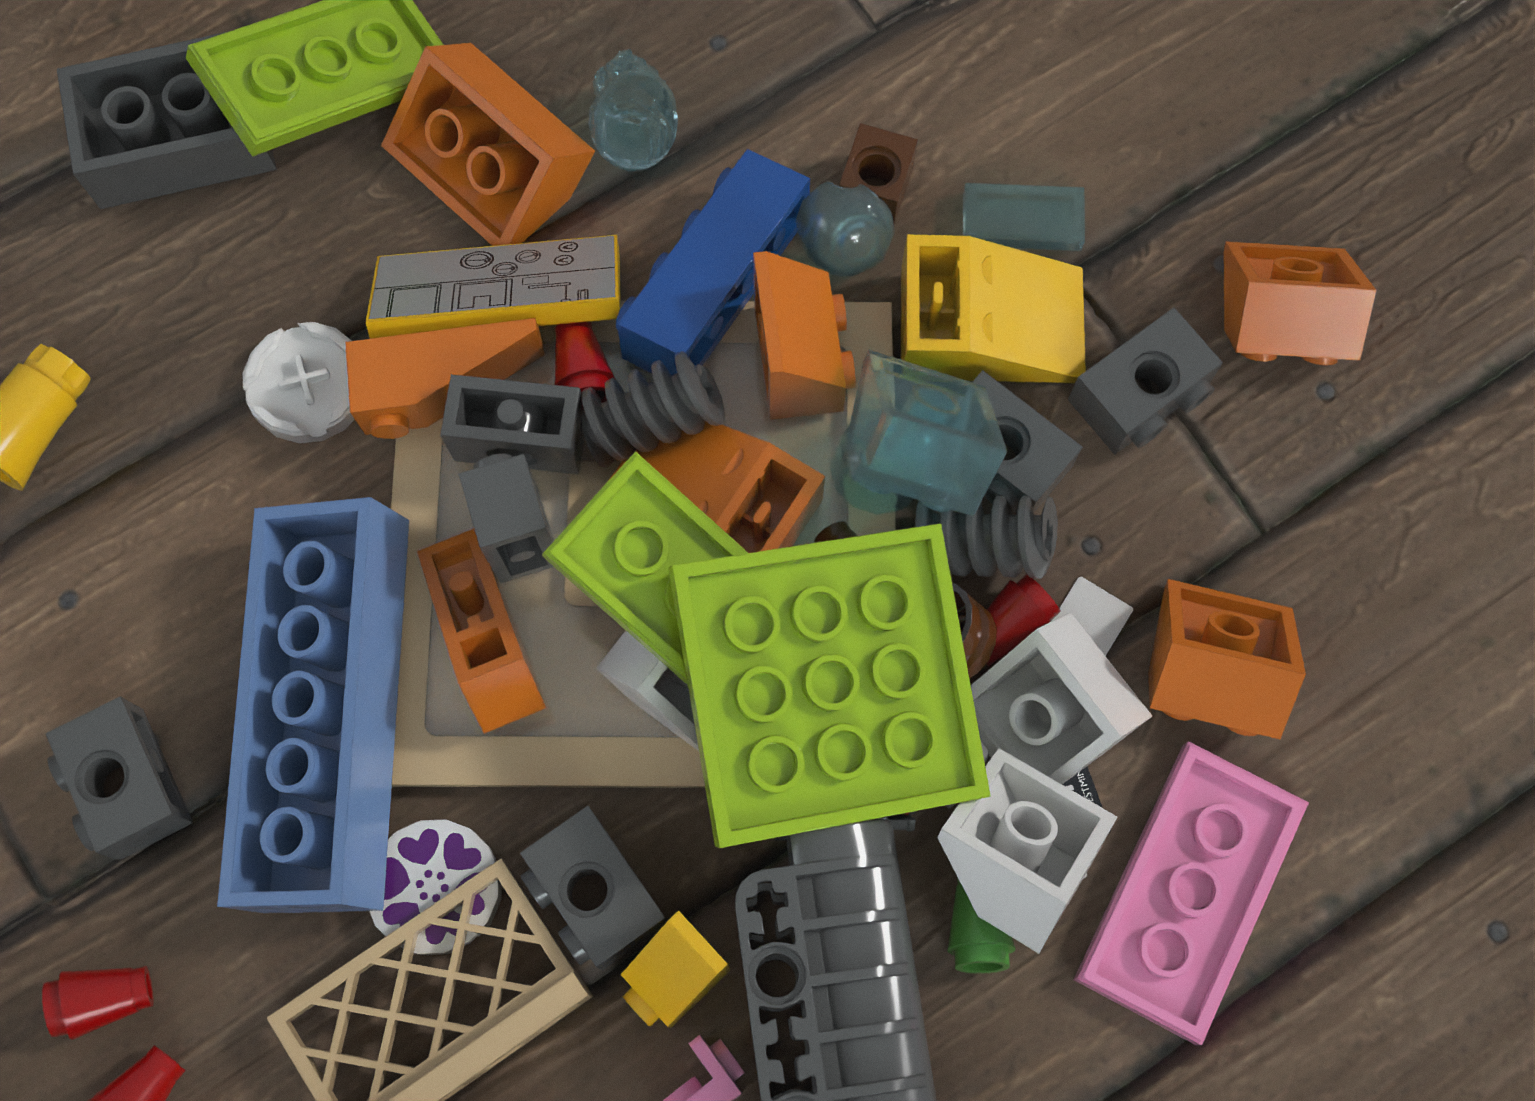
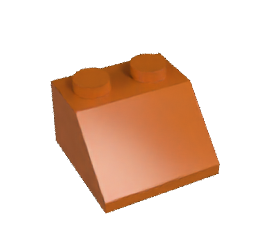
M1225 242L1224 331L1236 353H1240L1245 358L1263 362L1273 361L1277 358V355L1301 357L1303 360L1317 365H1334L1338 363L1339 359L1361 360L1376 288L1346 249Z
M768 251L754 252V311L769 419L776 420L844 411L846 389L856 387V377L852 352H841L838 332L847 330L843 294L832 295L829 272Z
M1167 579L1148 672L1150 709L1162 711L1164 714L1177 720L1188 721L1196 719L1225 726L1231 731L1244 736L1259 734L1280 740L1306 675L1293 608Z

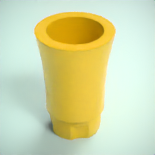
M39 344L31 352L24 364L18 363L0 384V481L20 491H23L38 460L59 428L77 407L75 400L84 392L91 380L88 373L81 369L72 359L53 347Z

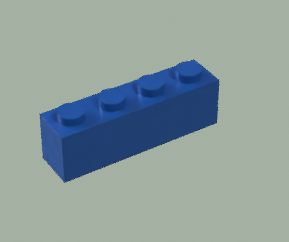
M749 149L744 152L733 169L730 167L725 168L719 175L714 186L713 195L702 210L695 209L689 215L684 224L681 238L670 253L664 252L657 258L651 269L649 282L637 298L634 296L629 297L621 307L616 319V329L619 334L622 359L652 373V363L660 360L672 375L677 373L675 354L684 351L694 365H704L754 294L753 253L768 251L781 256L808 218L810 178Z

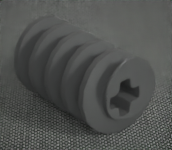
M680 351L675 354L677 371L675 374L671 375L660 360L652 363V383L648 384L637 369L631 370L628 373L629 392L625 393L619 382L614 378L608 379L605 382L607 399L605 401H602L595 389L591 387L585 388L582 391V404L584 408L581 411L582 429L586 444L598 465L608 468L613 463L614 458L617 461H627L636 449L647 453L653 451L658 446L659 440L668 444L677 442L681 437L682 430L686 434H698L704 429L705 421L713 426L722 425L725 420L723 400L710 371L703 365H694L684 351Z
M923 495L919 498L915 527L934 524L942 525L949 569L953 575L966 576L974 569L978 576L991 577L999 569L1004 577L1016 578L1021 574L1023 568L1030 578L1041 579L1046 575L1051 565L1057 541L1058 518L1053 498L1047 497L1041 515L1034 514L1029 496L1021 497L1016 515L1009 514L1004 496H996L990 514H984L981 499L978 495H971L965 514L959 513L956 497L953 495H946L940 513H935L931 496Z

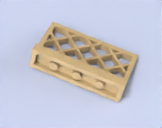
M501 858L268 1016L267 1020L316 1101H338L333 1093V1086L339 1062L376 1069L369 1100L367 1101H446L594 996L580 974L575 971L511 870ZM499 880L512 900L507 929L502 930L469 924L475 895ZM462 905L459 921L442 919ZM520 914L534 935L516 932ZM431 925L457 929L448 970L411 964L418 934ZM467 931L504 938L496 979L459 973ZM514 940L541 945L556 968L532 986L506 981ZM404 944L401 961L384 959ZM374 964L399 969L389 1010L353 1004L360 974ZM410 971L446 978L437 1019L400 1013ZM457 980L494 987L488 1017L475 1026L448 1022ZM345 985L342 1001L326 999L327 996ZM504 989L522 992L500 1008ZM314 1005L339 1009L330 1051L306 1047L291 1021ZM351 1012L387 1018L378 1060L341 1053ZM398 1021L435 1027L429 1058L416 1067L389 1062ZM446 1030L463 1033L442 1048ZM312 1057L327 1060L324 1076ZM387 1071L404 1074L383 1089Z

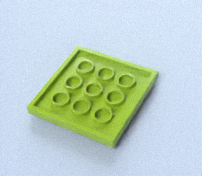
M941 524L675 564L668 568L715 847L724 848L991 797Z

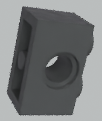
M1172 308L1077 378L1068 401L1114 455L1132 442L1139 449L1152 441L1166 428L1168 424L1164 420L1165 417L1179 407L1185 414L1189 413L1214 392L1215 389L1210 382L1223 362L1175 308ZM1145 378L1153 381L1159 387L1161 393L1149 394L1139 388L1135 379Z
M983 370L935 424L930 447L935 450L934 454L937 460L951 473L957 476H964L966 474L982 486L985 497L992 505L996 496H1004L1009 514L1016 513L1022 496H1029L1031 498L1035 512L1070 471L1083 448ZM992 442L1005 443L1013 449L1016 457L1010 460H999L988 452L986 445Z
M451 374L440 436L453 460L456 462L476 463L485 457L495 454H509L512 457L524 454L529 468L532 470L579 474L585 439L581 421V411L584 409L581 390L578 387Z
M509 454L491 455L477 461L472 470L459 473L480 549L500 584L553 568L554 566L541 556L554 542V537L540 492L524 454L514 457Z
M120 696L45 733L54 753L47 760L50 772L58 786L63 791H70L79 812L72 817L73 826L80 841L89 851L95 850L98 854L122 860L193 823L146 714L139 706ZM123 767L125 777L122 787L114 795L106 797L104 782L107 776L116 768Z
M589 806L583 808L520 853L530 867L528 871L520 875L523 882L542 909L554 903L568 924L559 930L558 934L580 966L591 959L594 965L603 971L661 929L667 922ZM587 875L603 877L608 887L604 902L594 910L583 911L577 909L572 898L575 884Z

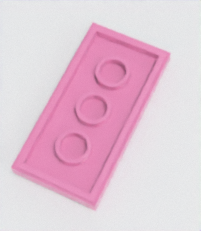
M1189 741L1186 742L1178 754L1073 980L1194 1045H1202L1309 802Z

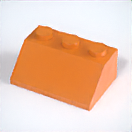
M472 43L425 46L381 144L390 155L492 246L523 243L570 200L595 153L592 147Z

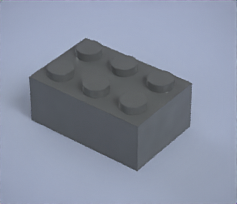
M223 33L57 69L73 175L100 209L277 170L273 149L252 157L186 60L188 45Z

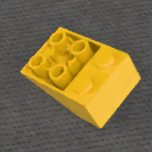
M907 234L901 265V379L974 381L983 370L996 381L1076 383L1077 378L1086 371L1082 267L972 236Z

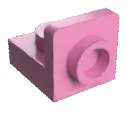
M699 1035L688 1044L713 1079L702 1086L694 1076L663 1101H734L743 1094L735 1080L745 1072L721 1039L709 1046L705 1039Z

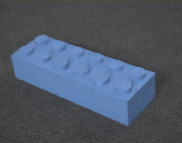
M372 497L254 508L217 907L258 913L383 911L409 520Z

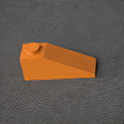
M536 318L345 342L350 413L365 435L371 434L382 439L400 438L407 435L410 429L429 427L444 416L451 374L505 380L545 355L544 342Z
M473 528L418 550L417 554L458 684L483 733L485 734L545 709L546 705L498 579L480 549L475 529Z

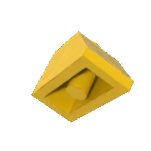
M678 911L621 973V976L631 986L622 997L649 1027L660 1018L667 1027L672 1028L730 972V968L727 962Z

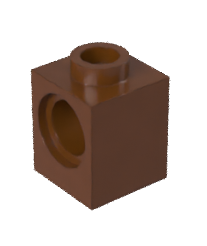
M860 123L839 184L837 214L847 216L850 221L863 227L873 228L882 226L894 229L913 171L918 139ZM867 178H879L884 180L887 184L883 186H871L865 183L863 180Z

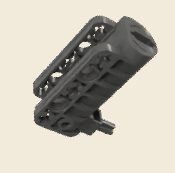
M866 820L788 835L787 850L790 866L764 869L750 874L741 882L735 901L761 1101H937L892 822L886 820ZM763 893L770 894L773 904H784V907L778 909L774 925L776 941L789 936L792 944L771 942L755 950L750 948L751 941L757 943L764 942V928L760 912H748L747 910L757 906V895ZM777 960L788 964L795 975L793 991L783 997H771L765 994L758 987L756 981V974L764 963ZM799 1004L802 1018L790 1016V1019H787L791 1039L793 1041L803 1040L805 1046V1054L794 1058L796 1080L802 1081L810 1076L812 1090L789 1089L771 1097L769 1083L771 1081L785 1083L783 1066L780 1060H768L766 1055V1046L772 1045L778 1040L776 1019L770 1020L766 1024H761L759 1010L781 1012Z

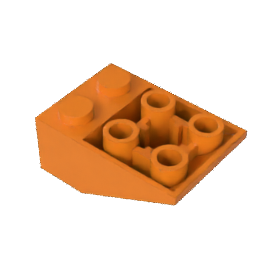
M705 421L704 429L698 434L690 435L682 430L681 437L677 442L668 444L659 440L658 446L648 453L640 452L636 449V452L748 553L792 547L823 501L825 475L773 444L725 425L713 426ZM622 461L619 464L613 475L623 466V464L626 461Z

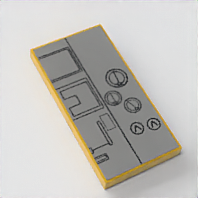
M617 235L377 256L366 316L369 338L536 318L538 326L617 319L621 309Z

